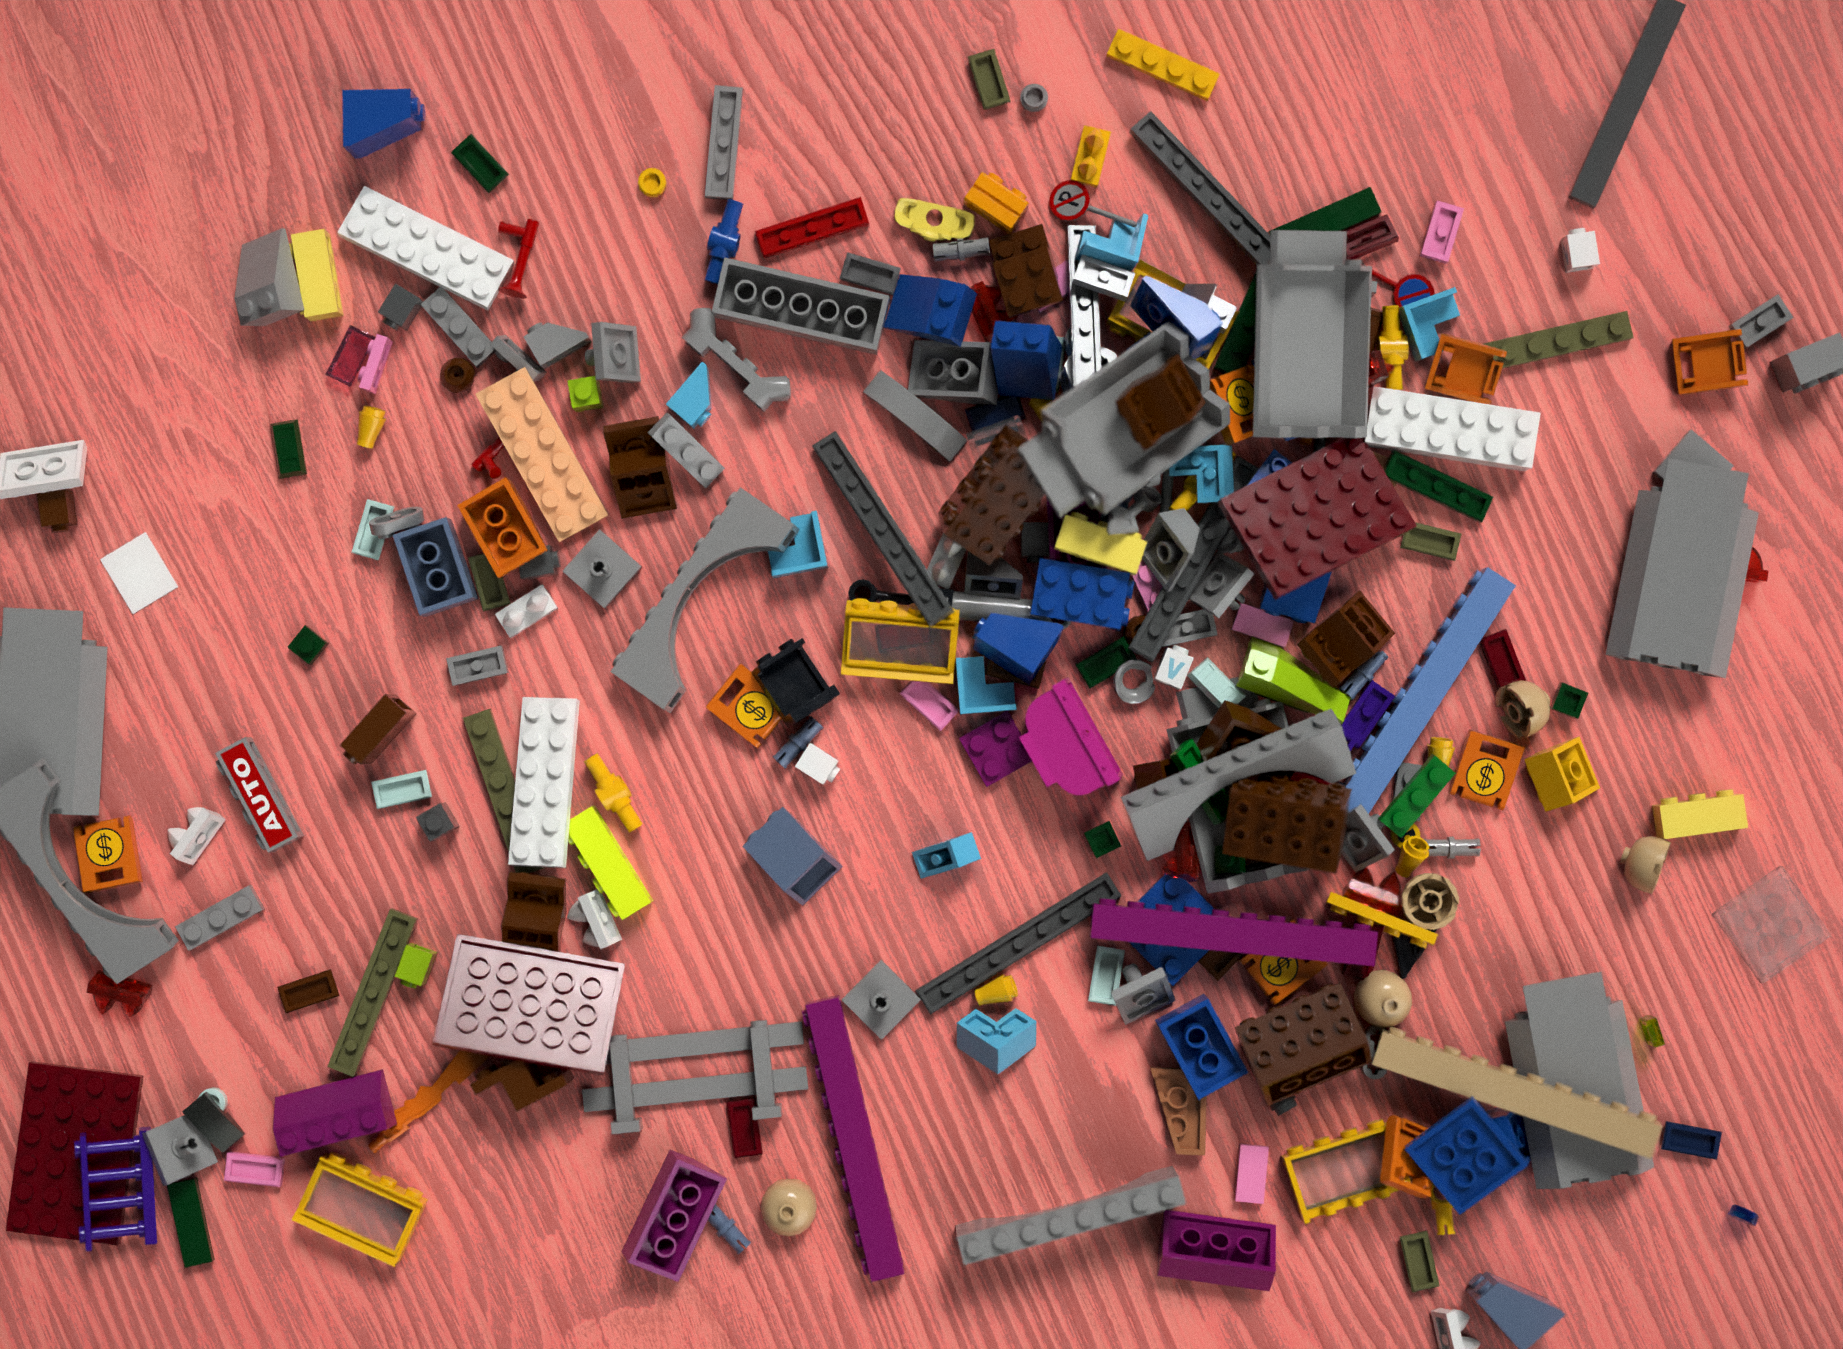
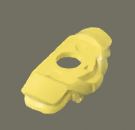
M900 198L895 207V221L901 226L910 228V232H915L929 242L951 240V238H968L971 236L975 226L974 214L957 208L910 198ZM936 209L942 213L943 220L938 226L928 224L926 216L930 210Z

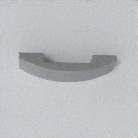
M881 370L863 391L864 394L884 410L886 409L949 462L967 442V439L941 416Z

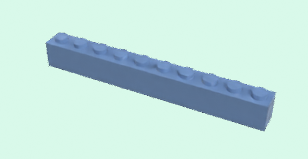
M1488 567L1481 569V571L1476 570L1468 581L1471 587L1465 595L1461 593L1453 604V608L1456 610L1450 618L1445 617L1438 627L1437 631L1440 632L1435 642L1431 640L1422 653L1425 658L1420 665L1415 664L1407 676L1410 679L1405 689L1400 687L1394 695L1395 698L1392 700L1395 703L1390 712L1385 711L1377 722L1379 729L1374 736L1370 734L1361 748L1365 751L1359 760L1357 758L1353 759L1356 774L1347 777L1344 783L1339 782L1345 788L1352 789L1349 810L1361 804L1367 813H1370L1516 587L1515 584Z

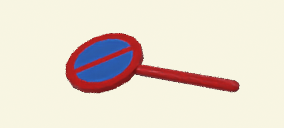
M1372 270L1373 277L1394 287L1393 299L1395 305H1399V308L1435 294L1431 282L1422 275L1410 274L1401 278L1396 283Z

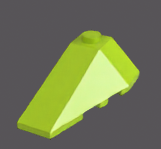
M1255 637L1250 638L1236 684L1237 687L1315 715L1332 709L1339 722L1343 724L1350 701L1348 695L1336 687L1332 688L1320 675L1280 646Z

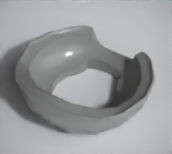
M1128 660L1118 667L1113 678V687L1124 702L1130 704L1142 703L1154 693L1155 685L1153 684L1151 665L1141 660ZM1128 670H1144L1146 680L1139 687L1129 689L1123 685L1122 678Z

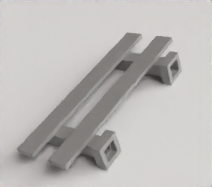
M767 1020L751 1021V1027L627 1039V1034L611 1036L606 1064L612 1065L613 1086L582 1089L584 1112L616 1109L617 1120L611 1122L612 1134L640 1132L643 1129L642 1117H635V1107L757 1095L758 1105L752 1108L753 1120L782 1117V1103L775 1102V1093L808 1089L807 1069L804 1066L772 1070L770 1048L804 1044L802 1021L767 1025ZM752 1050L754 1072L632 1084L630 1062Z

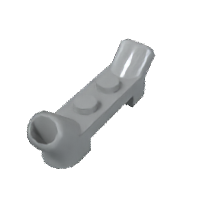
M696 308L690 313V329L681 338L702 358L711 350L749 384L743 393L750 401L765 412L773 402L789 400L791 389L788 377H760L755 373L758 368L750 360L745 358L742 361L735 355L737 349L726 339L721 342L716 338L715 316L712 314V309Z

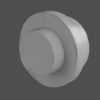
M1029 84L1022 90L1020 102L1027 111L1039 112L1047 105L1048 93L1039 84Z

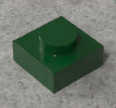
M305 625L288 645V648L306 663L312 665L329 643Z
M1561 682L1550 709L1574 719H1579L1588 692Z
M1110 821L1084 832L1095 858L1121 847Z
M1223 845L1214 846L1216 874L1225 875L1246 872L1244 857L1222 854Z

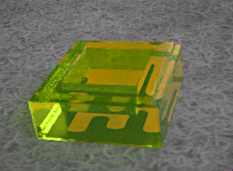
M1651 1015L1641 1017L1639 1021L1646 1043L1655 1048L1665 1045L1657 1018Z

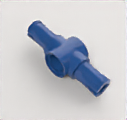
M728 199L721 223L718 222L717 227L713 226L707 244V250L710 251L709 256L711 258L704 279L707 282L718 285L724 257L731 259V257L735 258L741 239V234L738 233L739 229L737 228L743 207L741 202Z

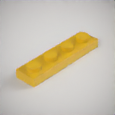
M1119 28L1106 57L1207 102L1220 73Z
M1330 892L1326 904L1331 905L1330 911L1345 917L1347 912L1358 916L1356 921L1359 923L1368 924L1371 927L1376 923L1384 927L1383 932L1399 938L1400 934L1411 937L1410 943L1425 949L1427 944L1433 946L1438 936L1434 932L1333 892Z

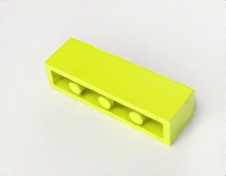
M591 806L570 819L568 842L571 846L574 844L580 851V854L577 856L586 870L590 868L595 875L592 881L600 893H606L610 900L607 905L614 917L620 916L624 920L654 901L596 806Z

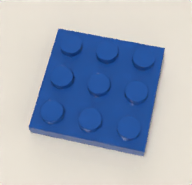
M1172 866L1137 901L1144 902V908L1155 909L1156 904L1173 905V911L1183 912L1184 906L1201 908V913L1212 914V909H1214ZM1129 942L1155 969L1163 968L1172 986L1209 951L1206 949Z
M1473 1096L1405 1145L1407 1153L1459 1215L1528 1166V1161Z

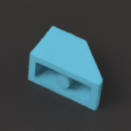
M704 362L699 364L666 403L670 410L693 429L697 425L702 427L711 416V413H709L712 408L709 369Z
M972 832L912 852L921 879L956 869L981 859Z

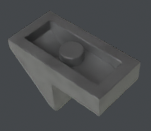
M1185 284L1182 290L1183 293L1205 302L1210 309L1218 313L1223 322L1219 332L1224 334L1237 307L1213 295L1217 284Z

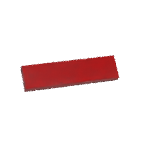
M859 197L756 230L755 234L763 259L869 226L870 224L862 199Z

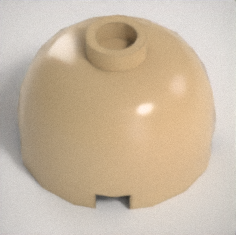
M1520 680L1499 688L1496 693V706H1502L1506 715L1500 716L1508 731L1515 737H1529L1543 729L1549 720L1550 698L1536 684Z
M1648 836L1636 840L1631 848L1625 847L1620 863L1625 864L1624 875L1633 887L1653 894L1671 842L1662 838Z
M1423 873L1413 877L1406 883L1401 893V907L1404 915L1412 924L1424 929L1435 930L1445 927L1456 915L1459 896L1456 887L1449 879L1439 874Z
M1387 970L1372 971L1369 973V976L1365 977L1363 981L1360 980L1354 992V1006L1360 1016L1369 1024L1381 1028L1394 1027L1403 1022L1410 1013L1412 993L1407 983L1394 972Z
M799 1179L777 1180L768 1187L762 1197L760 1208L762 1218L769 1229L778 1235L793 1236L800 1234L808 1229L815 1219L817 1210L815 1194L809 1185Z

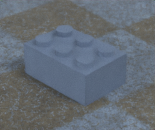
M444 517L393 535L420 616L427 617L478 599L451 519Z

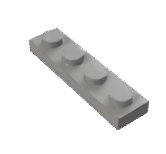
M715 85L705 198L733 200L743 99L742 87Z

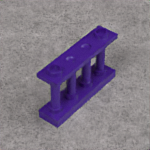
M151 1126L140 1127L139 1135H134L133 1139L87 1143L86 1133H80V1141H74L75 1158H81L85 1225L79 1227L80 1244L86 1243V1251H92V1240L132 1235H139V1238L145 1237V1245L157 1244L153 1159L142 1133L151 1130ZM134 1150V1153L140 1152L141 1163L135 1164V1167L88 1171L87 1154ZM136 1178V1181L142 1180V1192H137V1195L90 1200L89 1183ZM127 1207L143 1209L144 1220H138L136 1224L91 1228V1211Z

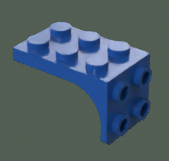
M1040 558L1031 615L1095 625L1120 632L1121 626L1127 627L1130 608L1124 607L1126 598L1132 599L1134 580H1129L1130 573Z

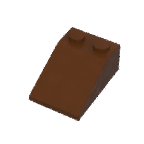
M1224 700L1197 742V746L1205 762L1277 732L1282 728L1246 707ZM1287 770L1269 771V772H1263V773H1261V774H1266V775L1283 774V775H1284Z

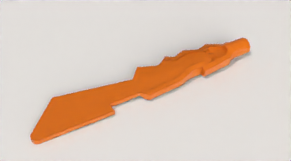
M460 1050L433 1086H420L415 1098L405 1100L403 1107L394 1110L397 1124L381 1131L368 1144L369 1149L376 1153L385 1144L392 1142L411 1128L409 1124L413 1120L422 1117L442 1101V1093L455 1081L460 1085L490 1055Z

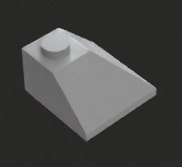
M1185 508L1159 513L1144 538L1147 544L1142 559L1166 592L1172 591L1192 557L1199 533L1198 525Z

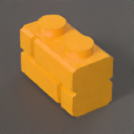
M982 172L964 197L963 204L1007 234H1010L1028 208L1029 203L1025 201L1027 196L1016 188L1010 191L1002 185L1004 181L996 174L990 172L987 175Z

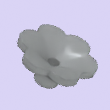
M1231 525L1217 548L1221 554L1240 552L1244 548Z

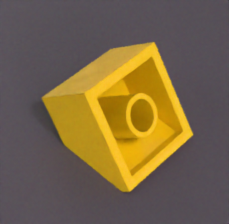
M1580 736L1537 752L1524 759L1527 765V772L1533 780L1538 799L1542 803L1545 812L1573 804L1600 789Z

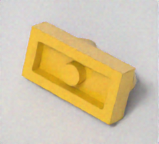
M1084 125L1071 180L1078 181L1084 185L1098 187L1111 131Z

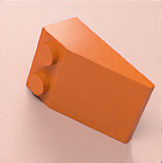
M507 477L457 505L498 578L548 551L525 503L513 482Z

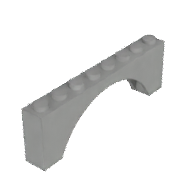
M741 487L737 492L735 491L729 496L726 502L727 507L721 515L718 514L712 520L709 533L705 538L702 537L696 543L692 557L689 561L686 560L681 564L677 572L678 576L673 584L669 583L664 588L661 594V601L657 606H653L645 616L646 622L640 630L634 631L629 639V646L624 653L621 652L616 656L612 664L614 667L610 672L669 713L672 712L686 692L678 671L675 643L682 611L693 591L711 572L734 558L761 551L784 552L800 530L792 522Z
M1329 709L1318 713L1315 716L1122 796V802L1146 860L1149 861L1173 851L1181 828L1196 808L1211 795L1237 780L1263 772L1292 770L1306 772L1327 782L1335 783L1356 774L1342 726L1333 710Z
M43 757L0 786V833L16 849L19 860L23 864L28 865L34 873L37 884L45 888L49 893L55 908L62 911L66 916L70 928L84 940L87 951L92 956H96L102 964L105 975L118 984L171 950L179 940L163 918L141 919L112 912L84 895L68 878L55 854L49 825L52 799L61 780Z
M1173 1166L1147 1172L1120 1187L1070 1204L1022 1215L980 1218L956 1225V1236L963 1263L966 1265L1185 1205L1186 1201L1179 1176Z

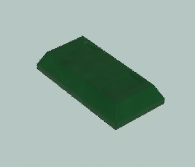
M472 134L451 151L453 156L488 193L509 175Z
M298 419L270 424L279 479L306 475L307 470Z
M1124 636L1076 664L1089 689L1114 675L1118 667L1126 661L1138 660L1135 654L1127 649L1129 644Z

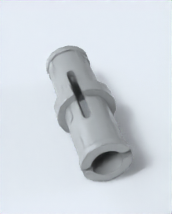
M988 237L964 241L963 238H960L955 242L933 244L935 262L948 259L964 261L965 258L990 255Z
M1447 837L1444 840L1424 839L1429 847H1433V849L1428 850L1429 856H1447L1448 859H1454L1455 856H1480L1481 848H1469L1470 846H1481L1479 838L1455 839L1454 837Z

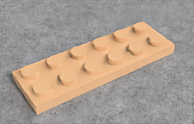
M526 367L475 394L559 542L609 515Z

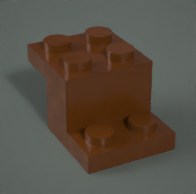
M1043 224L989 240L995 260L993 266L1009 318L1063 302L1057 281L1059 278Z
M1179 354L1168 358L1159 369L1131 382L1116 399L1115 403L1119 415L1128 423L1134 441L1140 444L1144 451L1153 447L1161 436L1190 423L1206 401Z
M659 416L603 426V434L609 453L610 476L622 519L677 509L671 482L668 453L648 434L659 421Z
M1359 590L1340 608L1318 623L1297 645L1304 657L1310 660L1319 671L1322 679L1334 688L1354 669L1374 656L1390 640L1395 632Z
M509 872L507 879L508 900L501 924L502 942L561 952L560 939L567 913L566 879L555 876L531 875L525 872Z
M505 1058L500 1062L501 1067L496 1068L495 1064L476 1074L477 1080L470 1084L476 1095L501 1082L517 1112L565 1087L574 1079V1076L569 1069L562 1072L561 1068H557L546 1074L545 1077H542L535 1063Z

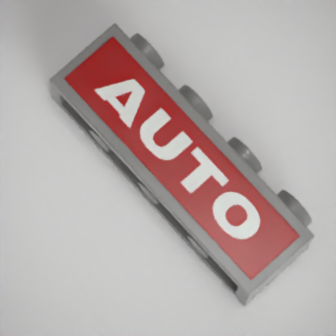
M244 737L215 753L218 758L216 765L221 774L227 775L231 782L229 786L230 792L236 800L240 799L244 810H242L243 816L249 825L253 824L258 834L255 837L261 849H266L268 853L275 852L304 836L252 737Z

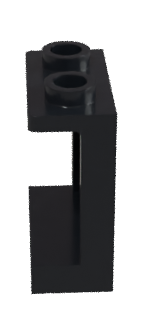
M803 638L796 642L793 639L788 640L778 647L781 652L773 657L770 653L764 655L756 661L758 666L751 672L788 728L826 705L840 694L835 685L831 687L827 685L803 649L802 645L806 643Z

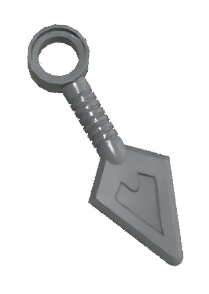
M1154 487L1141 488L1134 494L1135 502L1128 509L1116 506L1110 510L1107 534L1138 533L1139 529L1135 517L1142 510L1152 512L1162 502V497L1158 490Z

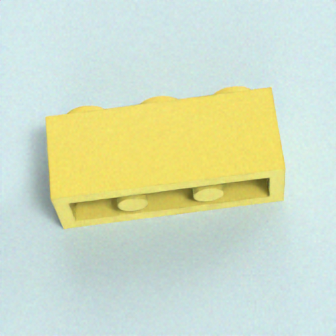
M325 229L291 234L292 243H289L292 259L296 263L297 270L295 272L304 306V311L300 312V314L304 315L311 322L344 316L330 234Z
M1072 512L1071 516H1064L1054 546L1055 550L1121 572H1127L1133 576L1137 574L1147 541L1141 540V534L1109 535L1107 534L1108 523L1099 521L1098 525L1087 522V516Z
M1733 789L1716 791L1715 797L1706 798L1705 793L1688 795L1689 800L1679 802L1678 797L1660 799L1661 804L1652 805L1656 837L1662 839L1748 828L1744 795L1734 794Z

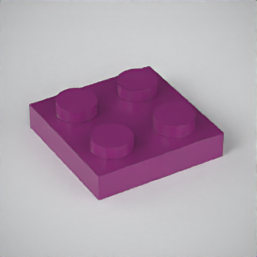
M1008 711L959 738L986 787L1032 762L1019 739L1022 735Z

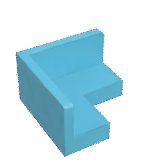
M1143 213L1138 219L1136 227L1112 220L1108 238L1083 231L1080 236L1075 260L1080 261L1081 256L1085 255L1132 271L1139 260L1148 215Z
M1456 287L1399 308V318L1405 335H1407L1415 362L1435 355L1439 337L1434 325L1460 316L1453 294L1457 293Z
M1199 446L1169 468V476L1197 475L1198 503L1218 502L1221 498L1234 492L1232 446Z
M817 510L811 511L810 514L790 517V521L800 530L794 537L795 545L788 546L784 552L768 551L772 577L778 578L828 568Z
M984 656L959 657L955 659L960 714L1017 710L1014 682L986 684Z
M1017 1008L997 1022L977 1009L957 1022V1048L996 1074L1001 1073L1036 1046V1020Z

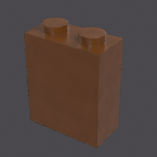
M385 694L340 744L345 750L343 755L355 765L357 763L372 764L417 713L397 695Z

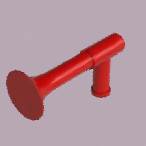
M527 219L525 228L507 224L503 221L499 224L498 233L522 238L511 279L506 286L498 288L500 292L508 296L520 299L527 298L522 291V279L538 230V221Z
M500 437L471 463L478 472L486 468L489 476L493 479L500 477L502 473L501 469L493 461L505 447Z

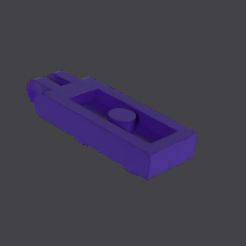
M1373 680L1368 683L1345 716L1343 724H1341L1346 741L1348 742L1349 751L1353 747L1360 748L1395 698L1392 693Z

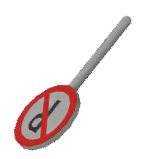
M1068 180L1061 182L1055 186L1050 194V209L1057 218L1063 221L1078 220L1088 210L1132 227L1137 226L1135 221L1090 206L1089 191L1078 181Z

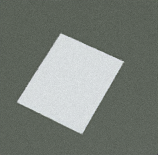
M146 532L100 559L132 614L178 587Z

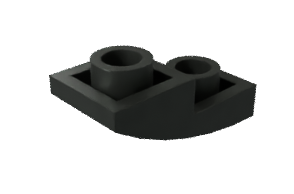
M207 1092L182 1111L191 1123L222 1153L245 1135V1132L228 1112L224 1113Z

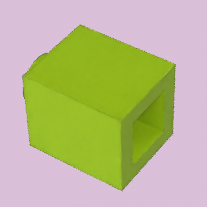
M596 376L567 380L571 405L575 412L604 408L599 380H596Z
M414 943L407 944L394 977L402 979L400 983L410 988L416 989L418 985H425L438 952Z

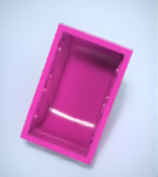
M1069 677L1053 685V689L1039 696L1030 704L1025 719L1028 732L1020 736L1019 739L1046 787L1057 782L1068 793L1085 795L1105 784L1110 786L1121 780L1123 776L1121 769Z

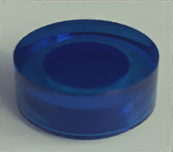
M1735 1204L1731 1206L1728 1214L1751 1226H1756L1759 1219L1758 1214Z

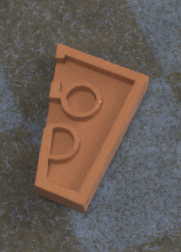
M1151 1067L1150 1069L1156 1083L1176 1154L1205 1156L1207 1096L1198 1100L1181 1068Z

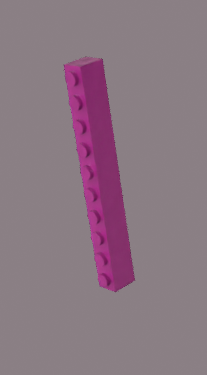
M1099 898V903H1092L1090 938L1375 966L1378 932L1370 930L1371 925L1353 923V928L1342 927V922L1325 920L1324 926L1314 925V919L1297 918V923L1285 922L1286 917L1269 915L1268 920L1257 919L1256 913L1240 912V917L1229 916V911L1212 909V914L1201 913V908L1184 906V912L1173 911V905L1156 904L1155 909L1144 908V902L1128 901L1127 906L1116 905L1115 899Z
M836 995L807 1002L805 1005L806 1010H802L805 1027L810 1026L813 1037L808 1038L812 1055L817 1054L819 1065H815L818 1082L824 1081L826 1092L821 1093L825 1110L830 1109L833 1119L828 1121L831 1137L837 1136L839 1147L835 1148V1155L838 1165H844L846 1175H842L841 1179L844 1192L850 1191L852 1202L848 1203L851 1220L856 1219L859 1230L854 1231L858 1248L863 1247L865 1258H861L864 1275L870 1274L871 1282L905 1274V1268L840 996Z

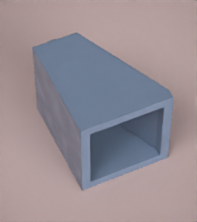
M784 807L773 812L768 817L767 822L759 830L750 834L747 842L743 845L744 849L777 885L801 905H804L843 867Z
M1487 1271L1483 1275L1479 1273L1474 1276L1468 1284L1469 1287L1466 1289L1468 1294L1518 1349H1528L1565 1316L1564 1312L1549 1299Z

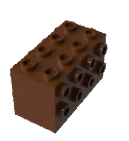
M1006 424L993 438L989 447L977 459L973 468L961 480L954 493L938 512L944 535L988 565L994 559L998 560L1004 554L1007 542L1011 537L1015 538L1021 532L1024 520L1028 515H1033L1038 510L1041 504L1040 500L1044 496L1043 490L1017 450L1029 440Z
M1258 773L1237 780L1233 783L1230 791L1222 854L1336 874L1343 852L1352 789L1345 788V786L1338 783L1320 784L1308 778L1294 781L1283 774L1266 775Z
M1340 983L1326 985L1320 988L1317 993L1308 997L1306 995L1297 997L1291 1004L1282 1008L1280 1006L1273 1007L1265 1015L1258 1018H1247L1239 1026L1235 1027L1241 1049L1267 1106L1372 1063L1369 1042Z

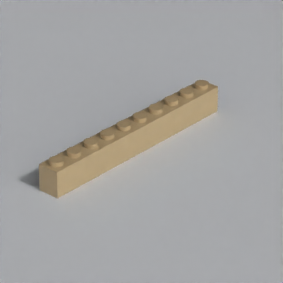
M1390 1027L1389 1031L1382 1029L1372 1059V1065L1469 1098L1473 1096L1478 1101L1652 1159L1662 1129L1661 1123L1656 1120L1657 1116L1645 1111H1640L1639 1114L1628 1111V1106L1612 1101L1611 1105L1600 1102L1601 1097L1592 1093L1584 1092L1583 1096L1573 1093L1572 1087L1556 1082L1555 1086L1546 1084L1543 1077L1528 1073L1527 1077L1516 1074L1517 1069L1511 1066L1500 1064L1499 1067L1488 1064L1489 1060L1473 1054L1472 1058L1460 1055L1461 1050L1448 1045H1445L1444 1049L1433 1046L1434 1041L1425 1037L1417 1036L1416 1040L1406 1037V1032L1398 1028Z

